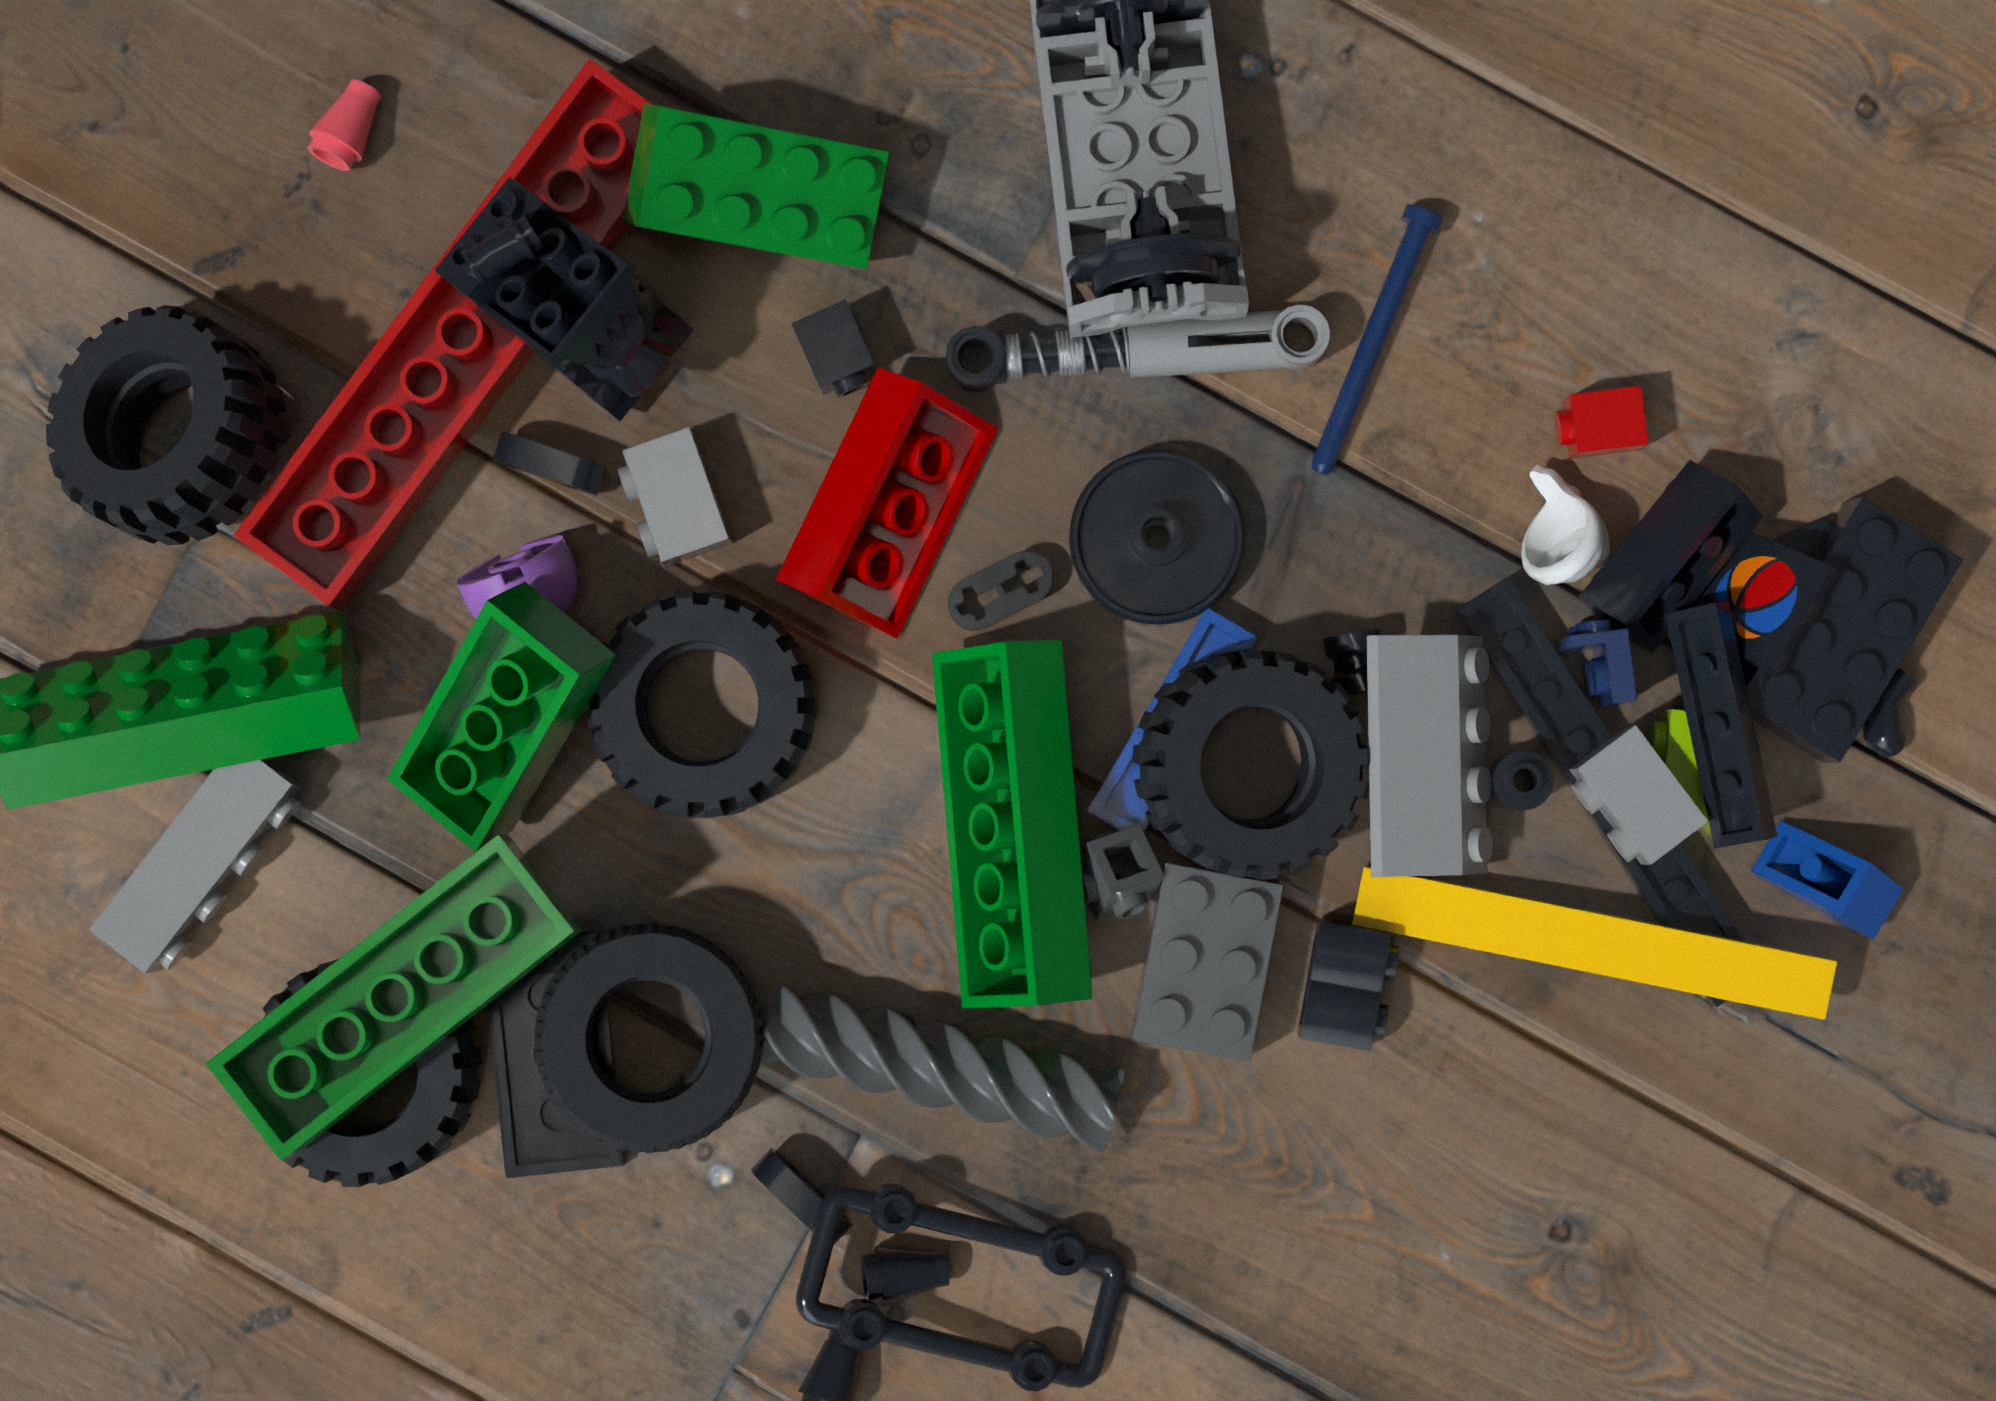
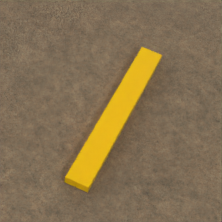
M1365 865L1363 867L1352 925L1822 1020L1826 1019L1837 961L1831 958L1420 876L1371 877V867Z

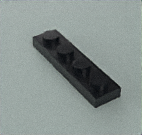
M1728 601L1665 614L1714 849L1778 837Z

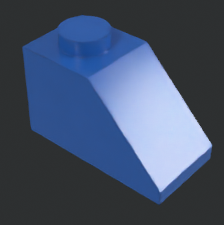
M1780 820L1776 827L1778 837L1769 839L1751 871L1824 916L1874 940L1902 893L1903 888L1872 863Z

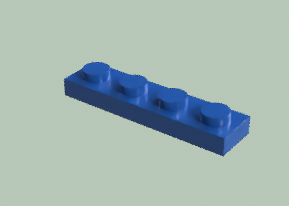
M1208 608L1201 615L1161 686L1165 682L1173 683L1180 677L1178 672L1180 669L1191 662L1207 660L1210 654L1222 651L1250 650L1257 636ZM1155 697L1149 704L1147 712H1152L1158 700ZM1139 723L1087 811L1120 831L1140 824L1144 832L1149 824V820L1144 814L1149 810L1145 799L1138 798L1134 780L1140 778L1139 764L1132 762L1134 745L1141 746L1144 730L1138 728Z

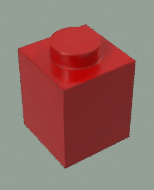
M1641 386L1570 394L1562 401L1563 410L1555 411L1557 441L1559 446L1567 445L1569 459L1639 451L1649 444Z

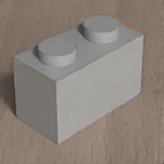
M690 427L622 451L627 466L618 468V473L629 502L637 499L640 500L647 521L637 524L648 557L659 554L661 562L668 567L733 544L695 434Z
M1636 725L1625 727L1569 769L1577 779V782L1571 785L1573 792L1591 814L1598 810L1601 811L1614 828L1607 833L1609 840L1627 862L1636 858L1641 865H1651L1708 822Z

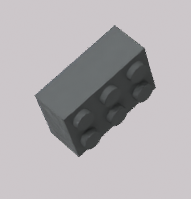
M1163 863L1162 871L1165 877L1158 886L1130 1037L1132 1040L1250 1062L1283 885L1248 878L1241 879L1221 873Z

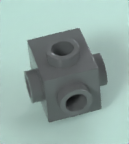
M1139 824L1118 832L1114 830L1105 831L1087 840L1081 852L1084 901L1086 905L1088 904L1095 921L1116 915L1118 920H1126L1145 911L1150 906L1149 901L1165 876L1158 856L1150 846L1141 825Z

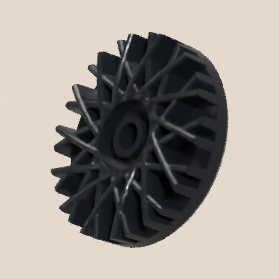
M1165 449L1137 451L1122 456L1103 467L1093 476L1081 492L1070 524L1069 549L1071 561L1078 574L1079 581L1088 591V595L1101 604L1104 610L1117 615L1119 619L1136 622L1142 626L1156 625V627H1163L1168 624H1180L1191 618L1198 617L1205 610L1215 605L1235 580L1244 556L1245 523L1240 505L1227 482L1209 465L1195 457L1178 451ZM1161 528L1167 533L1168 543L1163 548L1155 549L1148 545L1146 533L1150 529Z

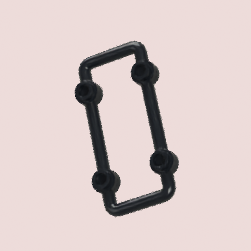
M897 1183L882 1184L874 1191L854 1186H839L828 1192L819 1206L796 1292V1306L799 1314L806 1322L838 1331L842 1340L849 1347L856 1350H868L880 1342H885L1008 1372L1010 1378L1026 1391H1040L1051 1383L1071 1388H1083L1097 1380L1103 1370L1126 1283L1127 1271L1124 1262L1116 1253L1108 1249L1086 1244L1084 1238L1069 1226L1056 1225L1050 1227L1044 1233H1039L916 1202L915 1197L910 1191ZM847 1209L869 1215L875 1226L886 1233L898 1234L906 1231L912 1225L1037 1256L1044 1267L1060 1276L1074 1274L1081 1268L1102 1272L1103 1279L1081 1362L1073 1364L1057 1360L1043 1343L1035 1340L1022 1341L1011 1349L884 1317V1314L875 1303L867 1299H854L847 1302L843 1307L820 1302L819 1298L843 1210Z

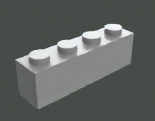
M268 758L214 769L89 930L144 973L158 972L162 966L170 970L188 950L191 942L185 937L197 921L201 920L203 923H207L226 901L227 895L222 892V889L233 875L237 873L241 877L244 876L260 858L264 849L258 843L272 826L279 830L293 816L300 805V801L294 797L303 785Z

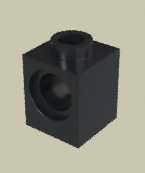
M845 299L791 323L823 395L835 391L838 398L844 397L866 387L870 383L867 375L876 372V367Z

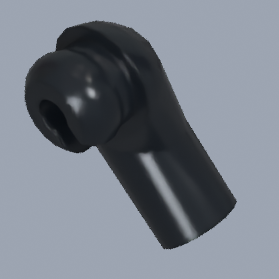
M1899 667L1862 726L1863 737L1868 747L1886 758L1898 755L1905 747L1906 738L1904 733L1901 732L1897 708L1917 687L1916 682Z

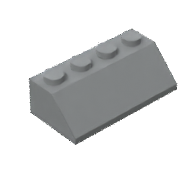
M1466 635L1367 636L1371 877L1487 874V862L1492 855L1493 839L1489 828L1486 827V802L1490 798L1492 784L1490 772L1485 767V742L1489 738L1491 724L1489 713L1484 708V682H1486L1489 675V658L1486 650L1483 648V637Z

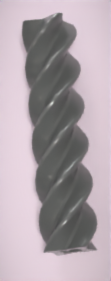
M781 982L778 984L772 1010L765 1028L763 1051L760 1059V1064L782 1061L791 1070L805 1077L819 1079L840 1075L848 1084L864 1092L886 1093L897 1089L909 1101L923 1107L940 1108L955 1104L967 1116L977 1121L994 1123L1013 1118L1025 1131L1036 1136L1048 1138L1071 1133L1082 1145L1100 1152H1105L1109 1135L1114 1125L1126 1070L1114 1066H1099L1086 1070L1078 1061L1059 1052L1043 1051L1028 1055L1017 1044L1000 1037H983L971 1041L962 1031L942 1022H928L913 1026L905 1017L886 1008L872 1007L856 1012L847 1002L828 993H812L798 997L789 987Z

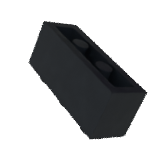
M1689 460L1674 480L1668 484L1665 491L1639 523L1632 528L1626 539L1604 566L1593 576L1591 582L1578 597L1599 620L1611 619L1612 630L1628 628L1629 641L1652 654L1669 633L1665 614L1689 609L1763 516L1738 485Z

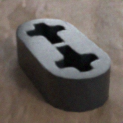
M504 431L501 432L492 460L592 496L598 495L607 468L589 460Z
M1024 550L1014 553L962 579L952 588L948 597V609L951 618L957 626L967 631H980L1038 603L1047 596L1052 587L1053 573L1050 564L1044 556L1034 551ZM1025 562L1029 569L1039 566L1042 570L1043 575L1036 580L1038 590L1035 593L1028 594L1024 587H1018L1005 594L1001 585L1017 576L1015 566L1018 563ZM972 588L978 596L996 589L999 598L984 606L986 616L983 619L976 621L971 613L961 616L958 612L957 607L964 603L962 593L965 590Z
M770 1148L751 1168V1172L813 1232L819 1206L825 1194L774 1148ZM843 1212L834 1245L853 1226L850 1219Z

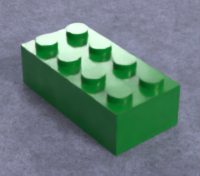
M644 103L622 222L642 228L867 269L889 152Z
M527 582L520 583L488 599L386 779L474 852L478 851L498 834L506 835L513 831L616 657V654Z

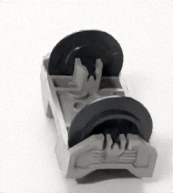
M1029 0L1070 338L1100 335L1127 326L1183 319L1219 321L1247 317L1249 300L1242 260L1210 0ZM1226 267L1221 284H1217L1220 280L1218 269ZM1076 285H1092L1094 297L1097 299L1086 301Z

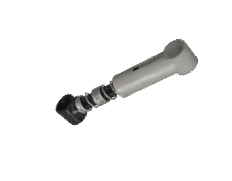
M1300 304L1287 307L1285 310L1247 312V317L1219 321L1198 319L1166 321L1127 326L1122 328L1121 332L1110 331V333L1070 338L1069 331L1065 330L1063 332L1061 330L1060 332L1056 331L1053 337L1037 338L1036 334L1031 332L1028 338L1020 339L1017 333L1015 335H1004L1003 331L992 332L985 327L971 326L963 328L953 335L947 345L946 363L949 375L956 385L966 391L974 392L990 389L995 384H1007V379L1010 380V378L1012 380L1015 378L1017 380L1019 378L1024 379L1026 373L1043 372L1048 378L1052 372L1060 371L1062 377L1064 375L1072 376L1073 374L1080 376L1081 374H1086V369H1095L1098 374H1101L1103 368L1121 367L1124 373L1128 371L1130 378L1280 368L1300 371L1310 368L1319 361L1329 344L1330 329L1328 321L1320 311L1311 306ZM1293 324L1304 325L1313 334V347L1305 352L1291 350L1284 343L1283 330ZM1268 338L1267 342L1211 346L1213 341ZM972 345H980L988 349L993 358L989 368L977 374L964 370L959 364V356L964 349Z

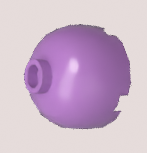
M560 534L547 536L518 546L522 550L521 552L510 555L502 560L499 554L459 577L457 586L460 596L474 620H476L488 599L523 582H527L564 613L568 611L578 592L579 575L570 548L566 545L563 536Z

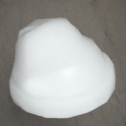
M1536 464L1530 472V478L1546 499V503L1533 518L1525 533L1521 552L1523 568L1531 578L1545 585L1576 582L1585 577L1589 572L1599 568L1609 557L1610 538L1606 524L1596 509L1581 497V492L1577 487L1566 483L1555 470L1546 468L1541 464Z

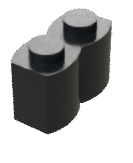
M1317 919L1297 1036L1300 1039L1371 1051L1373 1038L1383 1040L1387 1027L1389 1005L1380 1003V995L1383 981H1394L1399 958V946L1390 945L1391 933Z

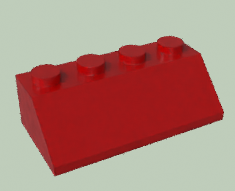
M878 367L775 580L897 639L998 428L926 384Z

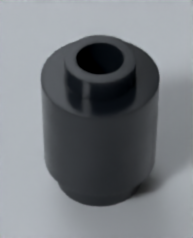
M1515 751L1506 753L1498 757L1489 768L1492 784L1490 797L1497 805L1511 811L1534 809L1544 803L1552 791L1553 774L1545 759L1534 752ZM1519 769H1526L1530 774L1531 786L1527 792H1521L1514 786L1513 777Z

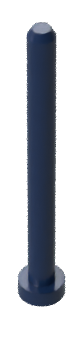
M1407 204L1401 220L1408 224L1311 461L1312 470L1319 474L1327 476L1335 467L1430 233L1439 234L1445 219L1428 209Z

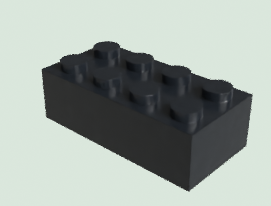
M1864 497L1843 502L1830 524V530L1813 556L1814 559L1834 567L1841 574V577L1780 678L1747 662L1742 668L1753 721L1821 763H1841L1964 560Z

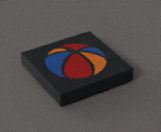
M1751 531L1690 608L1728 601L1740 660L1780 678L1841 577V574L1828 564Z

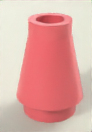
M351 79L345 91L309 131V135L312 138L308 146L309 152L333 168L350 171L354 162L362 161L375 111L382 95L372 86L362 81Z

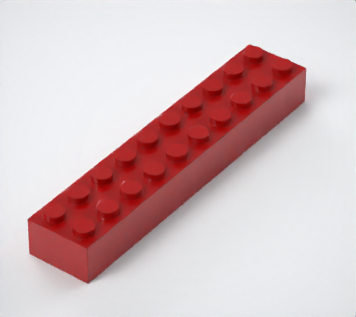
M589 59L234 533L233 536L327 606L340 611L343 610L534 354L529 347L475 306L434 270L509 177L541 198L559 215L598 243L611 250L630 225L622 221L644 103L651 104L593 60Z

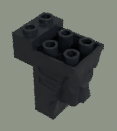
M511 177L506 180L490 199L485 208L434 270L475 306L511 332L584 395L618 421L624 418L644 391L655 383L670 364L672 356L693 331L687 323L653 295L647 286L641 283V279L633 274L635 269L559 215L545 201ZM525 215L544 246L534 253L537 259L531 262L527 257L486 281V284L481 286L465 262L461 252L469 250L487 237L508 225L506 222L508 217L511 216L515 221Z

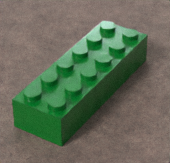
M343 612L307 615L298 620L263 627L251 626L238 632L207 638H191L182 643L147 650L135 649L121 655L91 661H75L61 667L30 673L19 672L5 678H0V795L7 810L360 740L361 664Z
M1062 640L1008 641L932 653L962 1008L1040 1006L1093 999L1091 984L1092 967L1088 950L1087 910L1083 892L1081 844L1078 835L1075 801L1076 786L1073 778L1070 743L1071 727L1068 720L1065 686L1066 669L1063 662Z
M498 834L205 1064L279 1160H285L299 1153L571 940L582 929L511 837L505 834Z

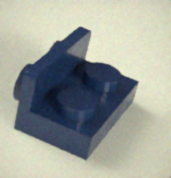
M1611 619L1577 623L1575 626L1569 627L1570 636L1557 641L1558 653L1593 649L1594 658L1585 661V677L1589 696L1599 695L1600 707L1623 705L1637 701L1628 628L1612 630Z

